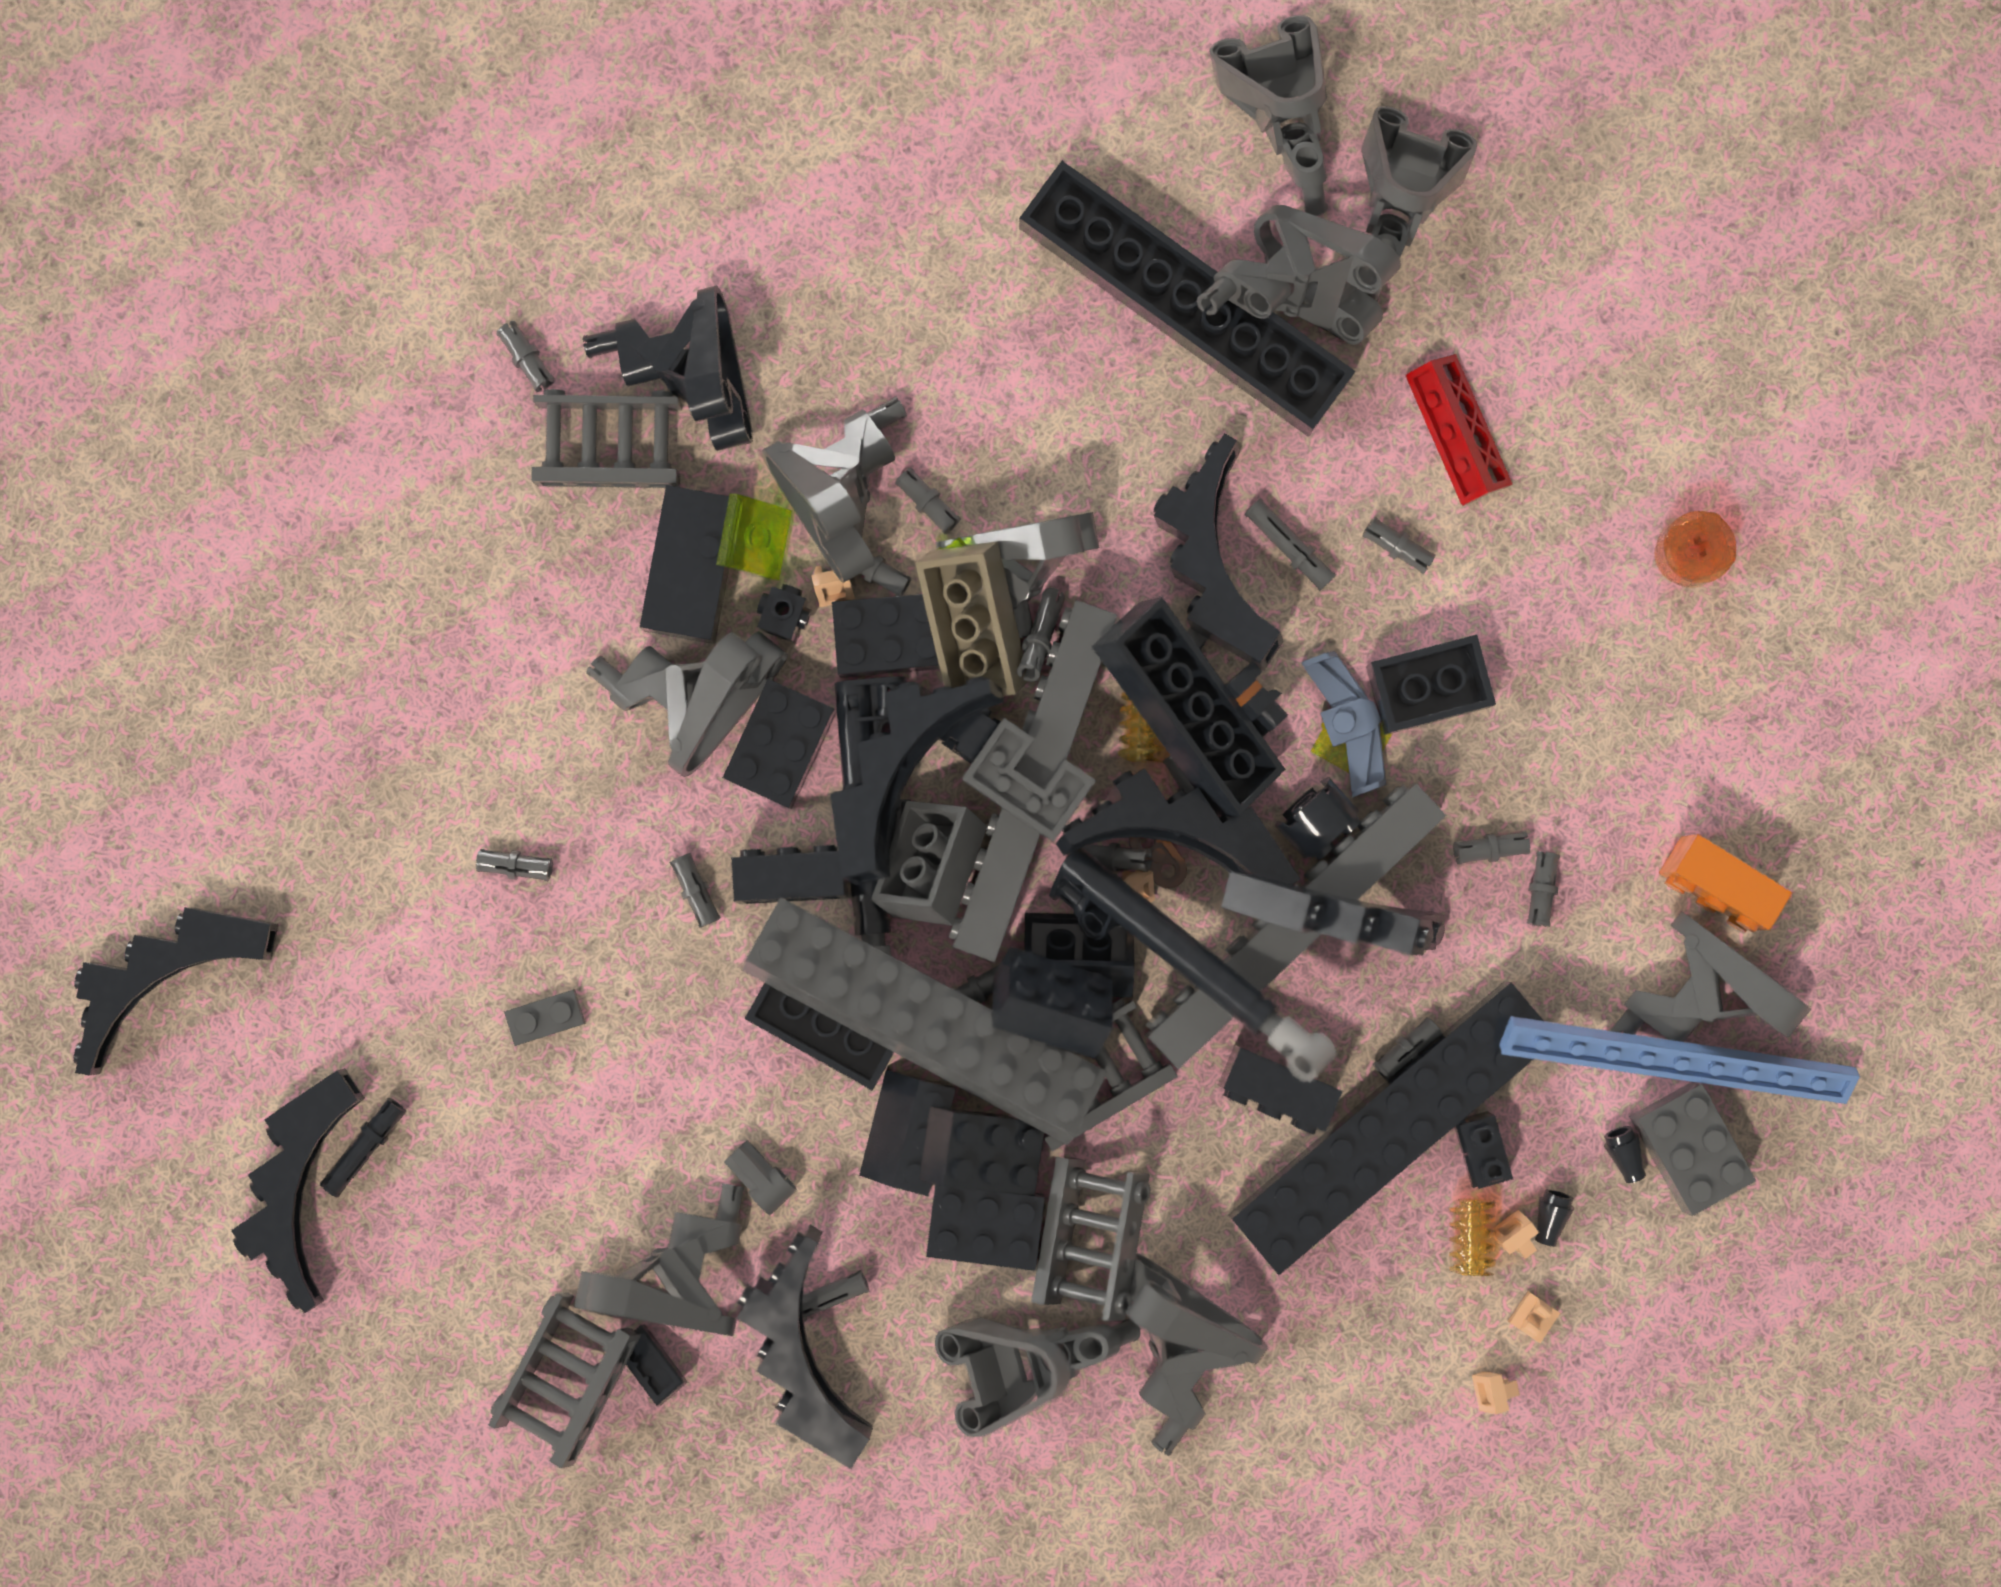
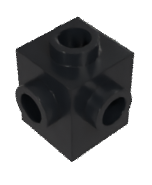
M782 584L781 589L772 586L769 594L763 593L757 608V613L761 614L757 628L764 633L794 643L799 628L806 629L812 609L807 608L809 603L807 599L801 597L803 591L793 586ZM789 607V612L786 615H779L781 608Z

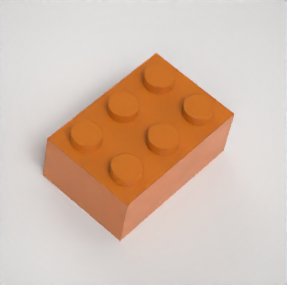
M1699 834L1681 836L1659 871V874L1667 878L1665 885L1680 894H1684L1685 891L1698 897L1695 902L1697 905L1711 913H1715L1717 910L1727 915L1729 918L1726 922L1744 933L1747 930L1754 933L1757 930H1770L1793 893Z

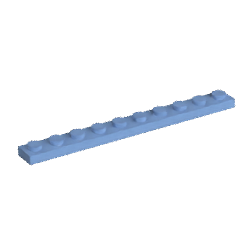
M1518 1017L1510 1018L1500 1042V1049L1504 1055L1847 1104L1860 1078L1856 1067Z

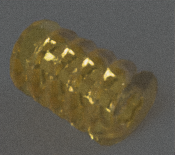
M1125 692L1121 693V699L1131 704L1120 708V713L1130 717V719L1119 722V727L1129 731V733L1119 736V742L1127 745L1128 748L1119 750L1118 756L1130 762L1163 763V761L1154 758L1153 754L1163 751L1164 747L1154 743V739H1157V736Z
M1457 1199L1460 1201V1204L1449 1208V1212L1460 1216V1219L1450 1222L1449 1227L1459 1230L1460 1234L1449 1237V1241L1460 1245V1249L1449 1252V1256L1460 1260V1263L1450 1266L1449 1271L1466 1276L1495 1275L1485 1270L1496 1265L1495 1259L1485 1255L1496 1251L1494 1244L1485 1241L1496 1236L1494 1229L1485 1226L1495 1221V1215L1485 1211L1495 1207V1201L1487 1199Z

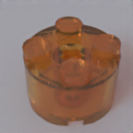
M1706 511L1689 512L1664 527L1655 545V562L1661 574L1670 582L1686 588H1698L1720 578L1730 569L1736 560V539L1730 526L1719 514ZM1699 546L1701 552L1692 554L1690 547Z

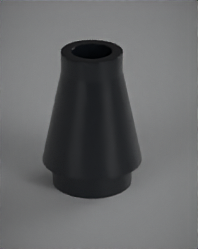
M1631 1126L1619 1127L1606 1133L1604 1136L1606 1141L1604 1148L1622 1173L1625 1182L1635 1183L1644 1179L1646 1173L1643 1166L1639 1134L1634 1133Z
M1546 1189L1543 1197H1539L1537 1231L1539 1233L1536 1235L1535 1241L1552 1247L1557 1245L1558 1238L1575 1209L1572 1206L1574 1199L1572 1196L1560 1191Z

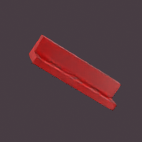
M1453 354L1431 360L1406 374V379L1461 505L1470 504L1490 493L1513 485L1457 355ZM1444 366L1448 367L1453 382L1448 379L1443 368ZM1459 401L1464 404L1467 415L1462 412ZM1474 434L1479 438L1481 447L1476 444L1473 437ZM1488 467L1493 470L1497 480L1496 483H1493Z

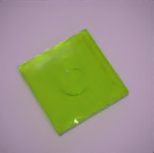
M730 493L716 565L768 580L779 581L792 510L741 494Z

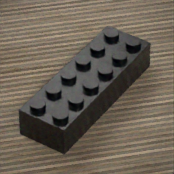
M1162 596L1138 602L1092 646L1093 650L1195 789H1200L1219 818L1224 815L1227 817L1241 815L1285 770V767Z

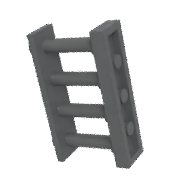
M547 389L543 391V395H533V402L538 408H547L546 461L542 462V467H532L531 481L536 486L666 488V485L680 487V473L677 469H671V464L668 463L669 410H682L681 401L678 397H673L672 392L653 391L651 396L565 395L563 390ZM561 409H583L582 460L578 462V467H564V463L560 462ZM597 409H619L618 459L614 463V468H600V463L596 462ZM633 410H654L653 463H650V468H635L636 464L632 463Z
M1123 998L1112 1003L1113 1021L1118 1025L1143 1068L1141 1073L1144 1078L1132 1085L1129 1080H1124L1103 1045L1095 1060L1101 1069L1108 1072L1106 1078L1112 1087L1109 1090L1112 1096L1101 1103L1097 1098L1093 1100L1075 1138L1178 1077L1170 1063L1162 1066L1160 1061L1156 1062L1127 1014L1137 1008L1132 1000L1125 1003ZM1048 1134L1044 1136L1051 1151L1065 1144Z
M1056 1157L1031 1302L1041 1305L1061 1304L1062 1298L1065 1296L1104 1306L1102 1320H1125L1126 1311L1132 1303L1130 1288L1144 1206L1150 1197V1174L1127 1172L1126 1181L1086 1173L1084 1169L1086 1160L1074 1157ZM1084 1187L1123 1196L1120 1217L1117 1218L1080 1209L1078 1202L1081 1189ZM1076 1223L1116 1232L1113 1254L1074 1246L1072 1237ZM1073 1260L1111 1269L1107 1291L1067 1282L1068 1262Z
M568 1292L556 1293L555 1297H550L542 1310L544 1318L504 1395L501 1394L492 1405L490 1413L493 1416L488 1426L496 1429L506 1427L509 1421H512L551 1444V1449L554 1453L549 1462L561 1469L574 1466L642 1335L630 1327L619 1328L616 1332L609 1333L569 1310L568 1307L574 1295ZM561 1322L603 1346L605 1354L599 1365L593 1366L551 1342ZM544 1355L586 1379L588 1387L582 1398L576 1399L534 1374ZM526 1388L569 1412L571 1420L565 1431L559 1432L517 1407Z

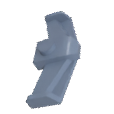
M1335 651L1327 652L1301 662L1304 669L1332 707L1320 713L1332 746L1336 747L1346 743L1352 798L1386 786L1379 726L1381 718L1375 703L1369 700Z

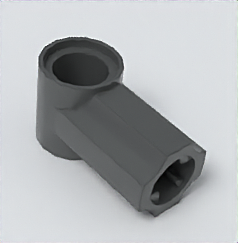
M748 1140L724 1161L749 1189L748 1193L752 1199L768 1215L773 1214L797 1191L794 1184L788 1178L785 1180L786 1175L777 1167L773 1168Z

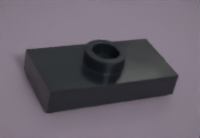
M640 1325L635 1331L642 1335L626 1366L655 1405L661 1406L687 1384L688 1381L646 1325Z

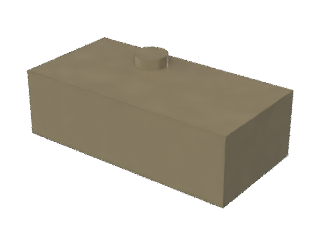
M998 541L928 552L915 565L944 687L956 688L967 685L966 682L972 678L985 677L1002 688L1003 696L1015 695L1029 681L1023 680L1027 668H1025L1023 676L1019 677L1017 674V668L1020 665L1023 651Z

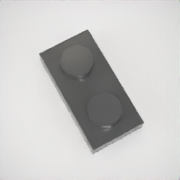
M575 989L504 1011L514 1046L586 1024Z

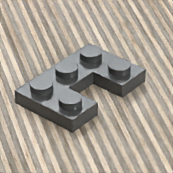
M1003 718L962 780L1054 843L1096 780L1065 760L1045 790H1043L1014 770L1034 742V738Z

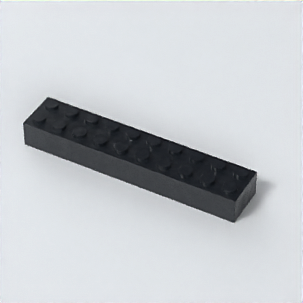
M1064 161L1059 163L1019 218V229L1307 437L1311 435L1356 372L1274 312L1265 319L1257 318L1229 300L1213 315L1206 314L1207 310L1213 306L1212 304L1204 312L1201 311L1197 298L1214 284V277L1217 271Z
M1504 981L1443 1032L1441 1037H1438L1425 1048L1417 1059L1410 1061L1391 1080L1384 1082L1228 1214L1278 1275L1288 1269L1534 1060L1504 1055L1500 1049V1042L1511 1017L1544 1021L1512 982Z

